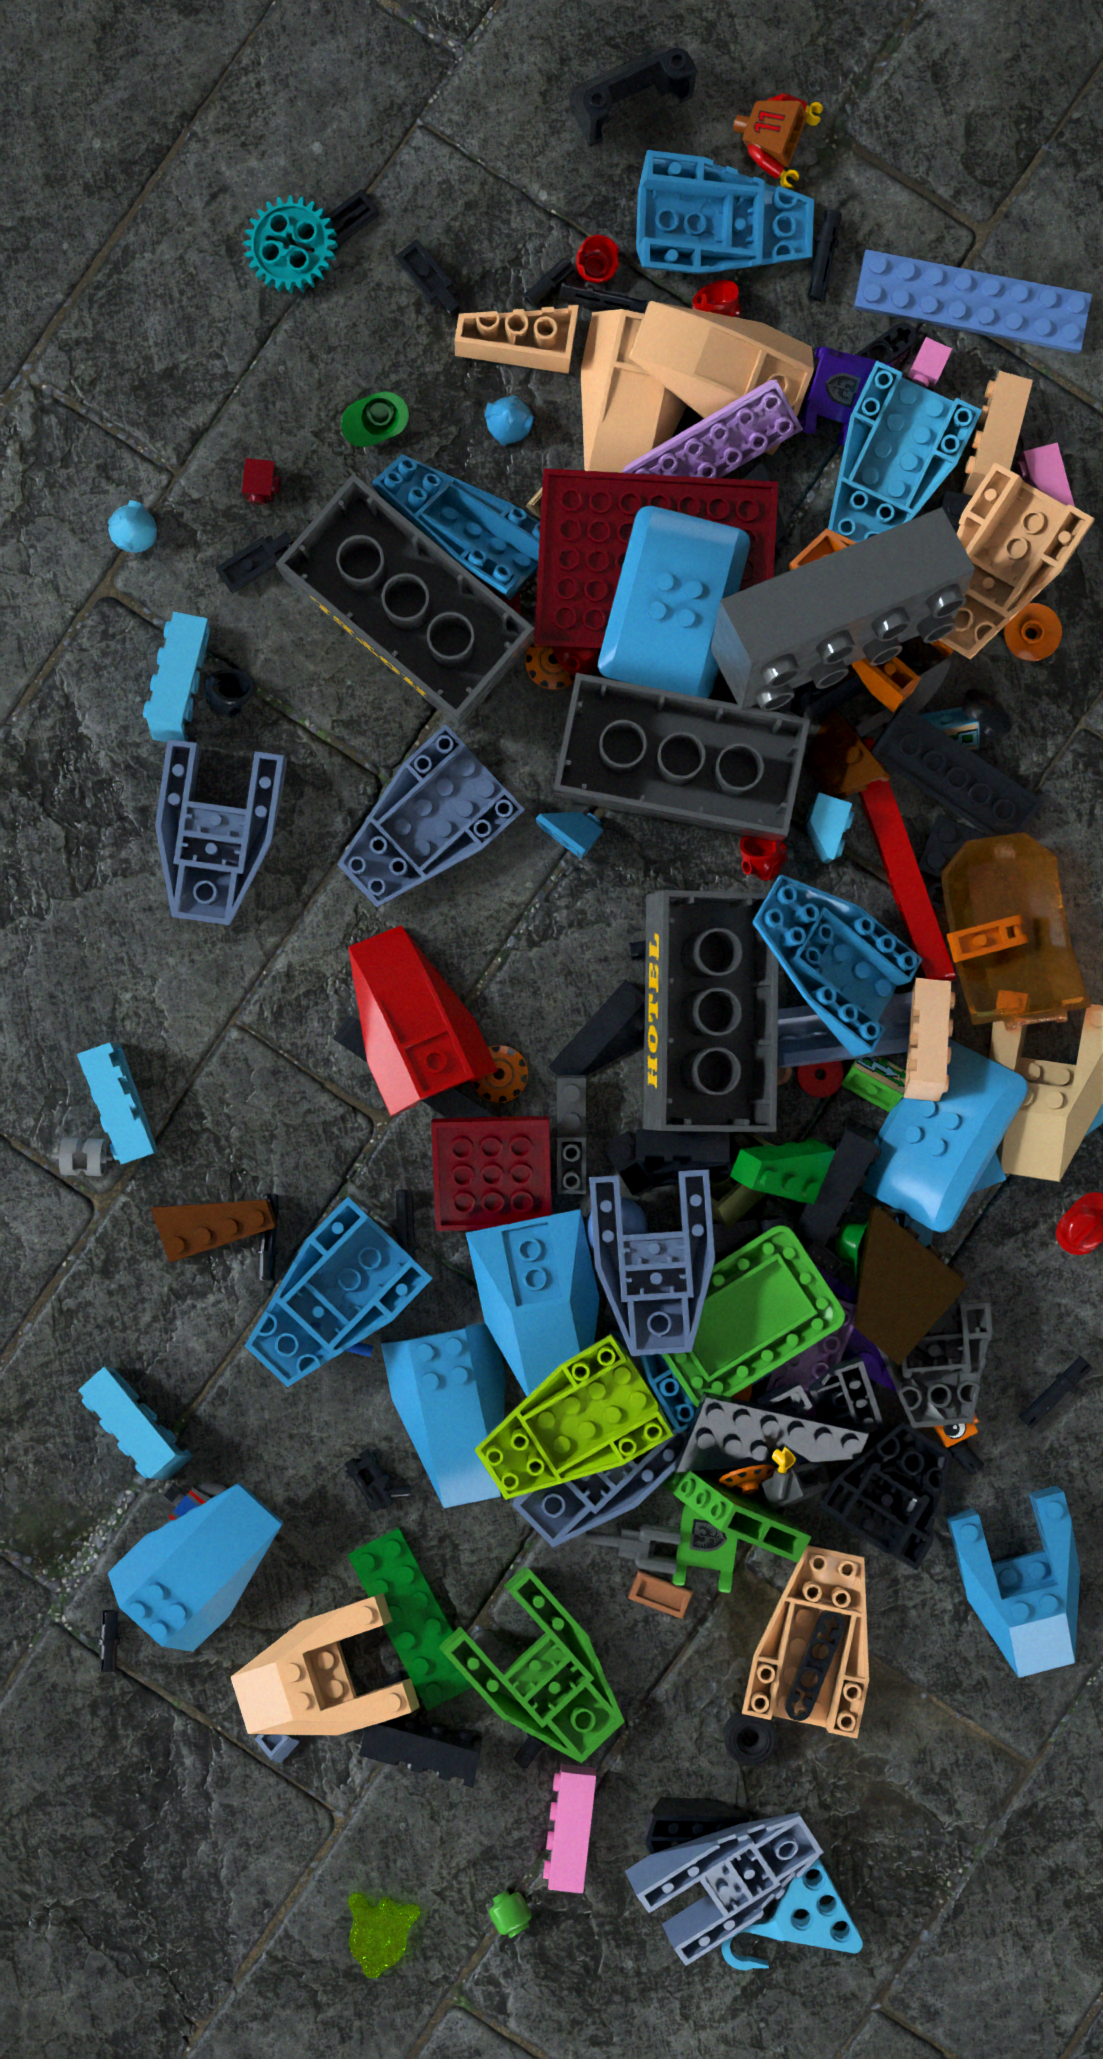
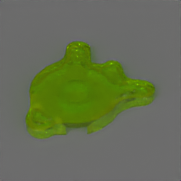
M353 1892L348 1898V1905L353 1915V1924L349 1935L350 1951L362 1966L364 1975L368 1978H377L383 1970L393 1966L404 1954L408 1929L419 1918L420 1907L416 1903L397 1906L388 1897H382L378 1906L372 1907L362 1893Z

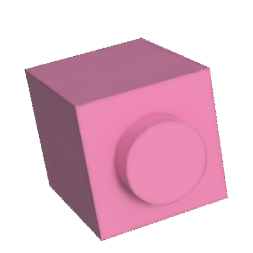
M926 337L907 377L912 378V382L919 386L934 388L952 348Z

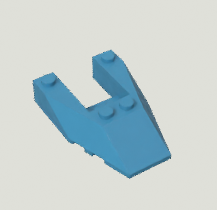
M1058 1486L1029 1493L1043 1549L1005 1560L991 1562L980 1517L973 1508L945 1515L967 1600L1018 1678L1075 1663L1080 1567L1064 1491Z

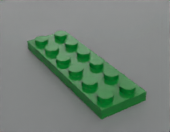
M400 1526L349 1552L347 1556L368 1597L381 1593L384 1594L392 1621L383 1626L426 1710L428 1711L472 1688L471 1683L439 1648L454 1631Z

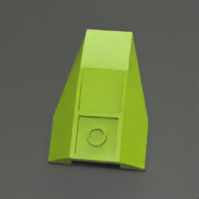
M611 1334L561 1363L474 1451L506 1500L622 1466L674 1436L657 1398L629 1353Z

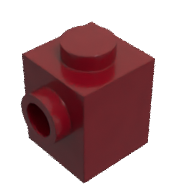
M245 458L242 484L244 498L254 505H266V502H274V496L280 493L281 477L277 476L275 461Z

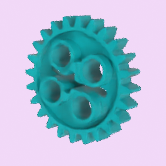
M289 195L285 204L280 197H277V206L275 207L270 202H266L268 211L263 212L257 209V213L260 216L259 220L252 218L249 220L253 224L254 229L245 230V233L251 238V240L243 242V245L250 249V251L244 254L247 260L252 261L248 265L252 271H257L255 276L259 281L265 278L264 283L268 288L275 283V289L278 292L282 291L284 285H286V289L290 294L293 293L294 286H297L301 292H304V283L307 282L314 288L315 283L313 279L318 277L324 280L321 271L323 269L332 270L327 261L336 260V256L330 251L331 249L338 248L336 241L330 240L337 236L334 229H328L332 226V221L330 218L324 219L326 213L322 208L316 211L317 206L313 201L306 207V200L303 197H300L297 204L292 195ZM287 222V226L283 231L275 232L277 224ZM314 229V234L310 239H302V235L306 230ZM268 237H273V238H276V240H278V241H274V240H268V241H267V238H268ZM293 240H294L295 243H296L299 247H297V246H295V245H290L289 248L287 249L286 246H285L282 242H284V243H286V244H292V242H293ZM305 248H306V249H313V248H314L315 251H314L313 253H311V252H307V251L304 250V249H305ZM272 250H279L276 259L267 260V256ZM306 257V262L302 267H294L298 258Z

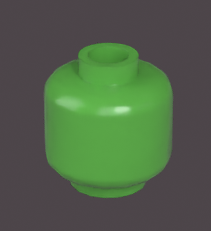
M508 1890L492 1899L495 1905L489 1909V1915L501 1935L508 1934L511 1938L530 1926L528 1921L531 1919L532 1914L520 1893L515 1892L510 1895Z

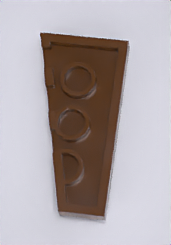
M269 1199L151 1207L169 1263L278 1226Z

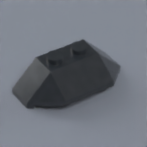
M860 1355L832 1364L808 1387L820 1418L866 1428L869 1433L866 1443L887 1435Z
M660 1797L650 1812L642 1839L651 1855L738 1824L748 1823L750 1816L709 1798Z

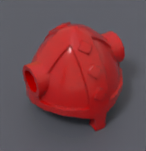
M728 280L710 283L700 289L694 296L692 309L740 318L741 306L738 304V286Z
M553 648L556 660L571 675L575 677L576 673L591 675L597 671L601 650ZM571 658L575 659L578 665L572 664Z
M744 836L740 840L739 847L743 858L741 864L743 872L746 875L752 874L764 882L773 880L779 873L783 863L787 861L786 845L778 840L771 841L750 836Z

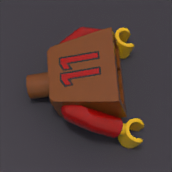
M782 93L766 101H757L750 116L737 115L734 120L733 129L735 133L743 134V141L748 148V154L757 165L775 179L781 178V187L793 190L794 187L787 182L786 177L790 176L798 181L799 174L795 170H788L786 172L784 166H790L805 122L809 125H817L821 118L813 115L812 112L820 114L823 111V106L819 102H814L808 106L806 101L788 93Z

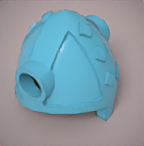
M129 500L128 505L120 507L108 520V531L111 540L118 548L126 552L138 553L146 551L157 538V526L154 518L144 509L142 503Z

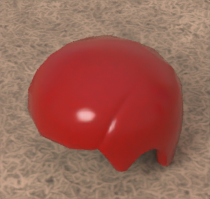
M596 234L587 237L576 254V266L579 275L587 282L594 284L610 281L619 267V248L617 244L605 235Z

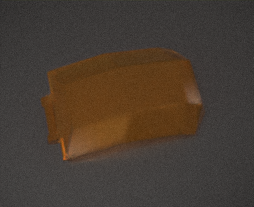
M1025 832L967 840L941 872L943 898L950 933L1021 914L1023 934H1027L1029 941L1021 945L955 962L972 1024L978 1025L1003 1021L1008 1031L1015 1030L1017 1026L1054 1020L1057 1023L1067 1022V1011L1090 1008V995L1086 992L1071 944L1059 881L1057 856ZM1006 927L1008 937L1012 938L1010 927Z

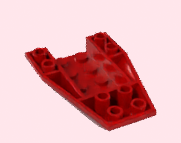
M402 925L348 947L367 1064L391 1117L418 1106L419 1101L469 1080L473 1083L498 1072L475 1018Z

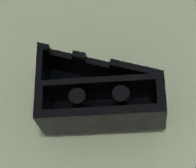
M636 1129L635 1160L654 1188L679 1184V1171L709 1169V1180L730 1177L738 1157V1144L731 1132Z

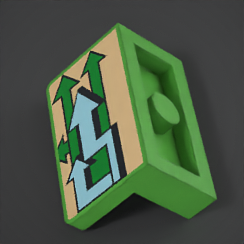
M881 1056L856 1058L843 1077L841 1086L890 1113L891 1109L904 1096L906 1070Z

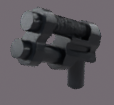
M368 1448L358 1454L361 1458L360 1461L357 1462L353 1457L344 1463L347 1467L345 1472L356 1483L357 1488H359L362 1496L367 1501L366 1505L370 1511L375 1512L380 1508H388V1506L392 1505L393 1499L411 1497L410 1485L391 1487L387 1483L390 1478L387 1472L383 1473L376 1462L378 1457L375 1452L371 1453ZM365 1467L374 1479L369 1484L360 1471Z

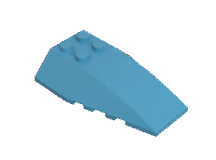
M652 150L646 152L638 189L636 250L642 268L705 274L812 257L814 199L781 186L774 187L766 184L765 180L754 176L751 178L740 174L737 169L726 166L725 168L713 163L714 160L706 157Z
M347 1197L306 1239L245 1347L286 1387H289L324 1363L390 1323L433 1278L358 1205ZM320 1322L321 1327L315 1328L310 1323Z
M485 1321L442 1333L382 1342L381 1348L392 1401L443 1508L501 1497L500 1490L474 1451L504 1420L506 1374L501 1350Z
M241 1482L210 1498L201 1506L192 1508L185 1515L167 1522L156 1531L146 1534L108 1572L119 1608L162 1647L193 1652L231 1615L283 1521Z

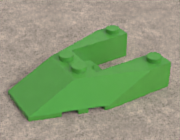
M524 1566L504 1587L545 1634L503 1673L499 1671L461 1626L439 1648L503 1720L512 1723L528 1734L537 1737L553 1748L582 1763L625 1721L604 1676L603 1669L596 1657L589 1636L535 1574Z

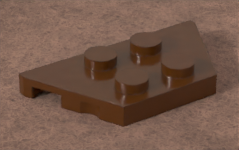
M834 708L827 713L804 763L828 795L842 800L854 792L868 789L869 783L879 779L883 782L888 781L891 778L890 774L839 709Z

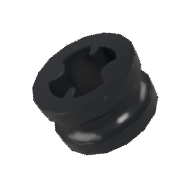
M935 883L927 889L932 908L943 909L952 902L953 891L947 884ZM935 888H940V892L945 891L946 897L943 898V904H938V900L933 901L932 895L936 893Z

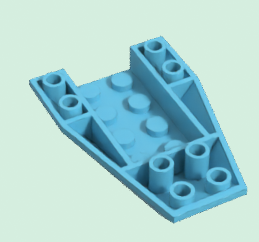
M876 361L850 416L828 525L829 530L857 543L913 519L958 463L982 412L981 409L958 398H955L954 401L949 400L902 378V372L879 361Z

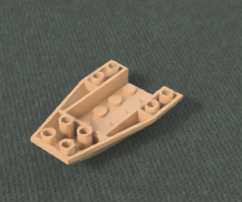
M655 301L648 303L629 358L704 419L770 380H777L797 417L814 371L811 346L762 322ZM781 443L770 448L764 453L773 455Z
M624 309L592 312L581 364L585 471L623 473L622 470L626 465L672 438L688 406L629 358L644 317L643 313Z
M807 1545L754 1653L742 1714L771 1720L772 1716L793 1720L785 1710L786 1696L819 1615L825 1610L840 1613L844 1619V1632L810 1716L798 1722L826 1727L829 1733L858 1738L869 1684L864 1557ZM832 1616L831 1620L825 1619L824 1624L827 1626L825 1636L821 1632L818 1633L819 1637H824L831 1643L834 1638L828 1636L832 1627H838L834 1616ZM823 1643L816 1644L812 1649V1655L816 1659H823L828 1654V1647ZM806 1671L801 1676V1683L805 1686L810 1687L817 1682V1674L813 1671ZM798 1687L796 1691L801 1694L799 1701L791 1703L794 1713H797L799 1710H805L806 1707L802 1703L805 1694L808 1697L812 1695L803 1692Z

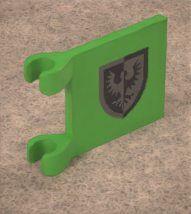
M684 1505L680 1525L681 1540L676 1552V1573L672 1576L673 1584L679 1586L685 1584L687 1565L720 1570L718 1589L720 1592L730 1593L738 1538L721 1532L688 1505Z

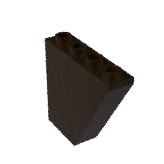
M874 1205L869 1213L850 1324L895 1363L900 1365L965 1289L968 1283L962 1279L965 1273L951 1263L948 1267L940 1260L943 1255L930 1244L924 1247L917 1241L920 1235L907 1224L904 1228L897 1224L894 1220L898 1216L885 1205L881 1209Z

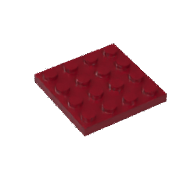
M549 1116L431 1119L436 1231L482 1230L551 1215Z

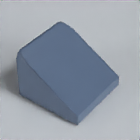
M259 1734L255 1738V1741L272 1761L282 1762L300 1742L295 1735Z

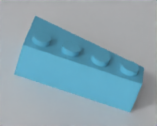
M173 612L171 622L167 621L165 624L164 648H159L157 655V664L160 665L158 674L152 675L150 691H153L151 701L147 700L145 702L143 717L147 719L153 740L166 743L168 739L188 742L189 736L185 732L186 721L192 722L194 710H192L193 698H191V694L198 693L200 672L196 671L197 667L202 668L210 634L208 618Z
M109 1042L78 1053L77 1056L90 1086L93 1101L98 1106L101 1114L102 1127L109 1134L112 1141L110 1149L114 1159L119 1160L120 1164H126L157 1153L158 1149L121 1043Z
M104 1366L78 1390L84 1397L82 1402L86 1408L98 1414L101 1418L99 1423L107 1433L115 1435L119 1440L117 1443L119 1449L126 1456L129 1457L131 1455L137 1463L135 1465L136 1470L145 1479L169 1480L194 1457L188 1449L183 1452L174 1444L177 1437L170 1429L167 1430L162 1425L158 1426L155 1423L157 1415L151 1408L144 1403L139 1405L136 1402L139 1399V1395L114 1368Z

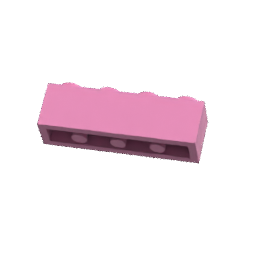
M561 1764L560 1773L554 1774L553 1791L558 1792L557 1802H551L550 1820L555 1821L554 1832L548 1831L546 1849L551 1850L550 1861L545 1860L543 1879H548V1890L583 1893L596 1783V1768Z

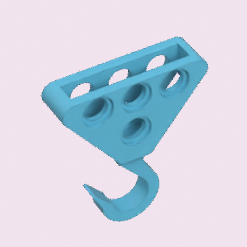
M819 1857L799 1878L795 1875L783 1888L785 1893L778 1900L776 1899L772 1911L764 1920L758 1919L735 1934L747 1932L780 1941H790L849 1953H858L863 1946L859 1931ZM811 1869L820 1871L819 1875L813 1879H809L805 1875ZM825 1895L834 1897L829 1904H821L819 1901ZM799 1909L808 1911L807 1915L803 1918L793 1916ZM838 1921L847 1922V1926L842 1930H835L833 1928ZM735 1935L720 1944L726 1962L738 1970L769 1968L767 1960L735 1954L730 1948L731 1941Z

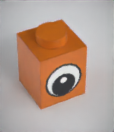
M974 1413L972 1423L934 1426L942 1444L945 1447H949L978 1433L975 1424L979 1423Z

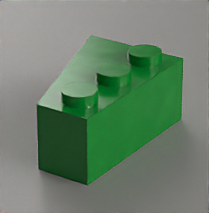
M814 1138L806 1139V1142L802 1143L785 1142L782 1146L773 1147L772 1145L744 1148L739 1152L730 1177L752 1190L814 1205L836 1150Z

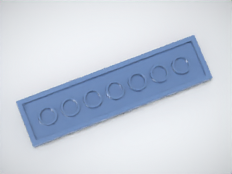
M865 250L853 309L1079 354L1082 348L1092 294Z

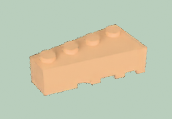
M568 305V308L562 309L542 307V310L536 311L515 309L509 313L490 311L459 314L454 341L455 356L569 374L579 305Z
M999 371L995 381H989L984 396L988 398L987 406H982V412L978 418V423H981L979 431H976L971 447L974 448L973 455H970L965 468L967 475L962 494L974 495L994 462L1008 470L1011 469L1033 380Z
M915 979L912 992L904 1098L939 1102L942 1093L948 1092L949 1075H947V1065L950 1064L951 1047H948V1037H952L953 1019H949L950 1009H954L955 992H951V981Z

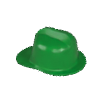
M383 391L367 396L348 406L343 413L340 424L342 434L354 446L368 447L402 432L408 422V407L404 400L396 393Z
M845 1222L840 1226L835 1242V1250L838 1258L855 1270L857 1285L867 1224L860 1225Z

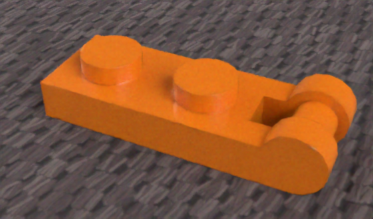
M1019 914L946 934L954 962L1028 943L1027 934H1023L1021 923H1023L1022 915ZM1006 927H1010L1012 938L1008 937Z

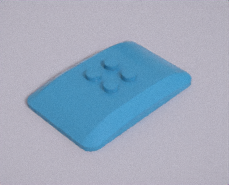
M655 506L641 508L635 517L598 660L600 673L604 677L616 681L708 698L713 690L719 668L711 652L719 602L721 599L739 591L750 548V539L747 533L739 528Z
M951 1039V1045H948V1047H951L950 1064L947 1065V1075H949L948 1092L942 1093L939 1102L909 1099L903 1096L899 1103L891 1109L878 1133V1148L881 1149V1153L874 1165L869 1164L865 1174L868 1176L862 1187V1190L940 1233L950 1230L955 1224L1029 1090L1027 1080L1020 1074Z

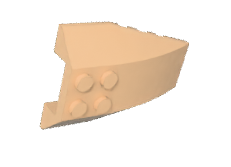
M994 462L959 520L960 526L957 536L968 554L975 572L965 593L967 602L958 610L954 619L956 623L955 629L939 639V641L971 659L1062 571L1095 519L1070 504L1066 506L1025 483L1019 475Z

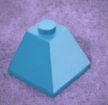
M581 812L539 814L536 818L537 826L581 860L603 833V829L600 828L602 822L591 813H588L586 816Z

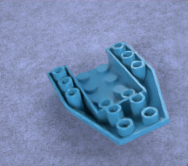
M784 875L778 876L752 923L801 995L849 1053L856 1057L873 1052L886 1029L878 1021L897 986L911 982L923 959L860 906Z
M581 1209L466 1233L485 1323L526 1396H529L561 1363L594 1345L600 1299Z

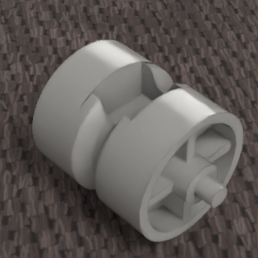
M63 1137L59 1153H54V1158L59 1159L61 1175H79L81 1171H84L86 1176L103 1177L106 1163L113 1160V1155H107L105 1139L88 1138L86 1142H83L81 1138Z

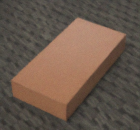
M638 1569L628 1599L683 1619L693 1590L675 1585L673 1582Z

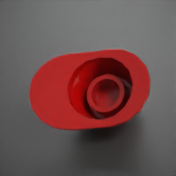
M1091 1192L1083 1195L1061 1217L1057 1223L1056 1237L1063 1250L1074 1255H1084L1096 1249L1103 1242V1193Z

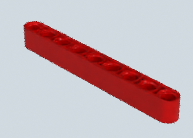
M872 736L862 739L869 749L875 743ZM879 779L869 783L868 789L858 792L911 949L923 959L918 967L921 978L953 981L956 979L955 972L889 780L883 782Z

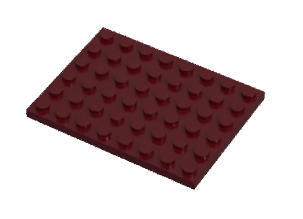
M543 468L534 647L601 650L635 517L638 511L646 506L671 510L745 531L750 539V548L738 592L773 578L779 482Z

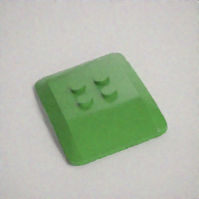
M778 1225L713 1266L692 1352L662 1354L693 1404L698 1407L704 1391L731 1397L836 1331L843 1325L845 1312L795 1233L789 1227Z

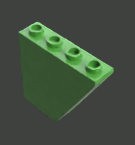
M675 1469L661 1484L721 1532L794 1562H799L811 1539L809 1534L780 1513L770 1508H765L761 1503L734 1489L720 1486L718 1481L699 1471L676 1472Z

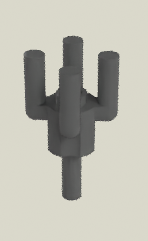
M643 1523L640 1525L639 1530L622 1527L621 1536L586 1531V1543L619 1548L618 1557L635 1559V1564L640 1569L671 1574L676 1573V1558L654 1554L656 1541L680 1545L681 1533L679 1528Z

